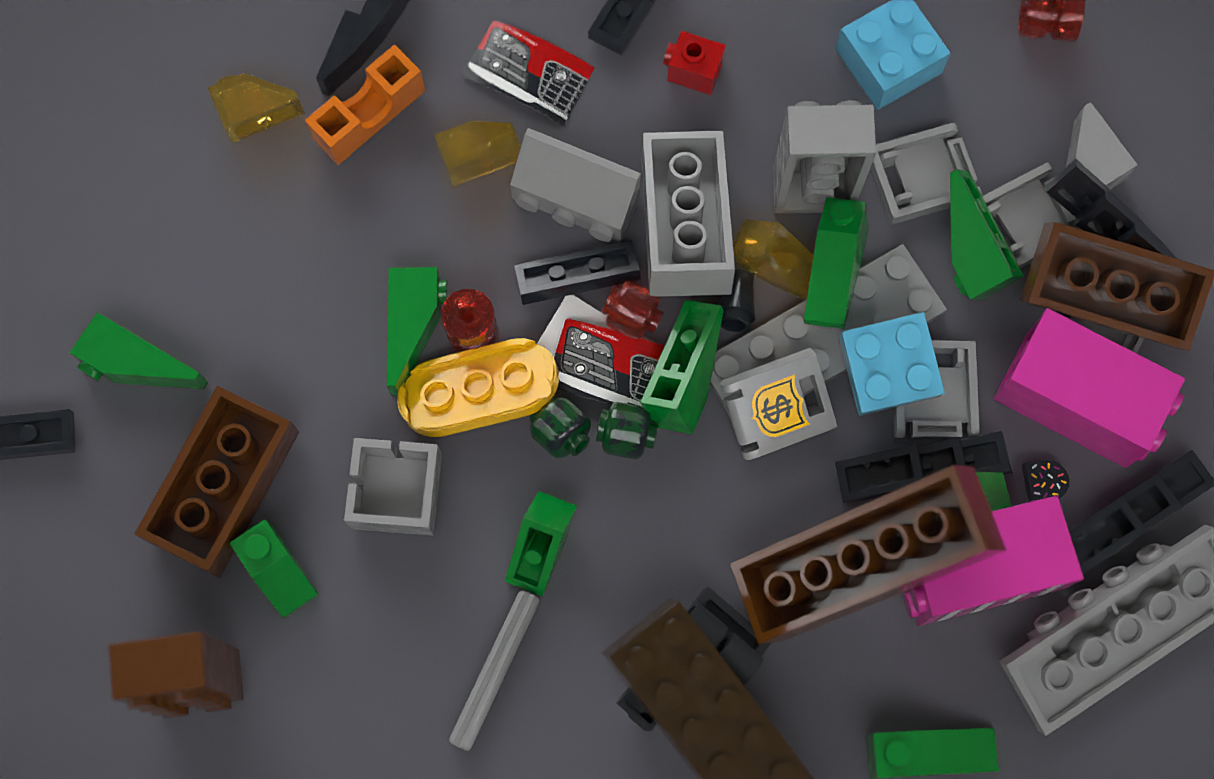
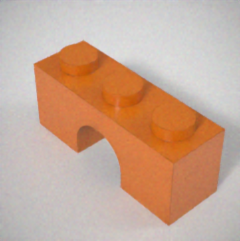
M395 44L365 69L366 81L353 97L341 102L334 95L304 120L312 139L337 165L341 164L426 91L421 70Z

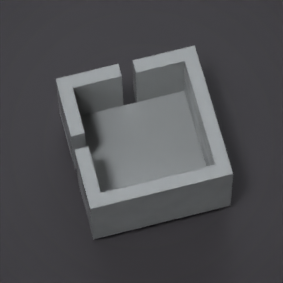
M354 438L349 475L356 484L348 483L344 522L354 530L434 536L442 453L438 444L400 441L399 451L403 458H397L398 451L392 441ZM358 485H363V492Z

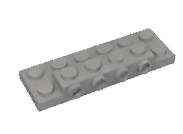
M1203 525L1172 547L1157 543L1143 547L1136 554L1138 561L1127 568L1125 566H1118L1110 569L1102 576L1105 583L1093 591L1091 589H1082L1075 592L1068 599L1070 606L1057 614V612L1051 611L1039 616L1034 621L1035 629L1026 634L1030 641L999 661L1038 732L1047 736L1214 623V527Z

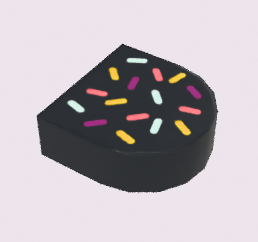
M1044 460L1026 462L1022 465L1028 503L1053 496H1058V499L1066 494L1069 488V476L1061 464Z

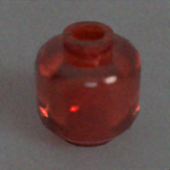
M631 280L623 282L621 286L614 284L601 311L606 314L605 322L609 328L635 340L643 337L646 330L654 334L664 314V311L657 309L660 297L649 295L648 288Z

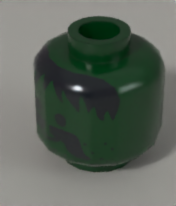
M565 397L552 398L541 410L530 416L532 438L555 458H563L570 454L577 456L590 442L588 437L591 428L589 417Z
M615 402L610 406L609 410L602 409L596 441L602 442V449L606 454L638 460L643 456L645 447L654 448L658 425L651 423V415L643 407Z

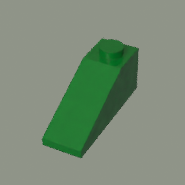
M960 169L952 171L950 173L952 265L957 273L954 275V281L959 291L964 296H969L970 300H983L1023 278L1024 275L970 172Z
M826 197L817 231L804 324L845 329L869 232L865 201Z
M438 267L388 268L387 388L391 396H397L402 383L406 382L410 377V371L415 368L441 318V305L448 304L447 280H441Z
M684 301L640 402L643 408L650 413L652 422L657 424L658 428L693 435L708 398L724 311L721 305Z
M98 312L69 352L80 362L77 369L97 382L103 376L111 382L118 384L205 389L208 384L198 371Z
M994 728L872 733L866 736L870 779L999 772Z

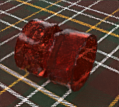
M1022 0L1018 21L1019 35L1042 39L1046 33H1050L1053 40L1076 42L1083 24L1085 0Z
M461 289L453 292L445 300L441 308V321L448 341L456 351L462 352L494 343L497 337V321L492 303L484 293L475 289Z

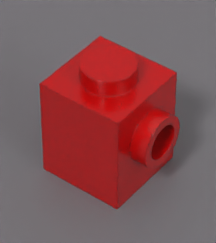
M681 30L677 43L670 42L665 53L663 65L668 66L667 81L711 95L724 62L726 45Z

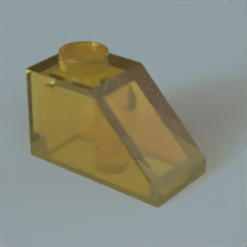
M246 73L237 76H225L218 80L215 85L207 88L223 127L232 143L305 114L295 91Z
M469 121L434 134L438 152L452 187L517 163L521 149L511 122Z
M745 219L733 241L734 260L755 277L801 299H807L814 255L779 222Z

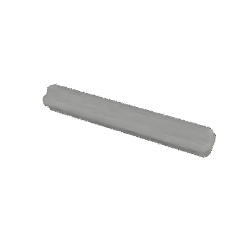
M522 590L518 592L449 738L452 745L466 751L471 749L539 605V598Z

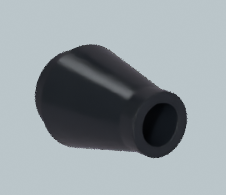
M735 270L731 294L722 295L718 304L724 310L721 328L727 331L745 332L750 328V324L755 321L754 275L747 270Z

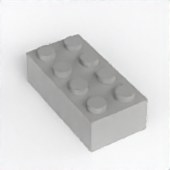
M804 101L787 107L772 168L774 213H822L826 197L858 200L876 155L874 105H862L858 101H843L837 105L819 106L816 102Z
M723 131L643 133L641 165L649 297L731 294L735 264Z

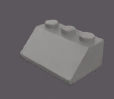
M527 128L510 187L512 199L516 200V204L530 212H537L539 209L551 214L556 222L564 226L573 227L575 224L588 229L589 234L598 240L610 242L612 239L621 243L639 204L641 173Z

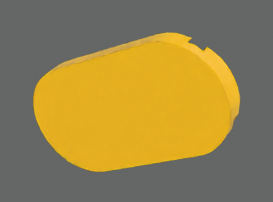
M526 338L510 339L420 363L410 371L411 376L406 382L402 383L398 390L397 404L400 414L412 430L428 437H443L536 413L553 398L559 383V370L551 352L545 347L543 348L541 345H537L535 341Z

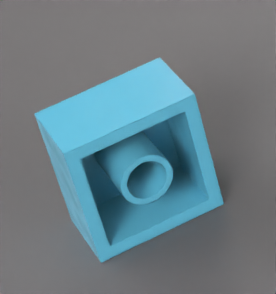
M891 0L841 28L835 48L877 110L942 74L951 54L913 0Z
M924 312L843 331L839 335L858 416L937 398L945 394Z

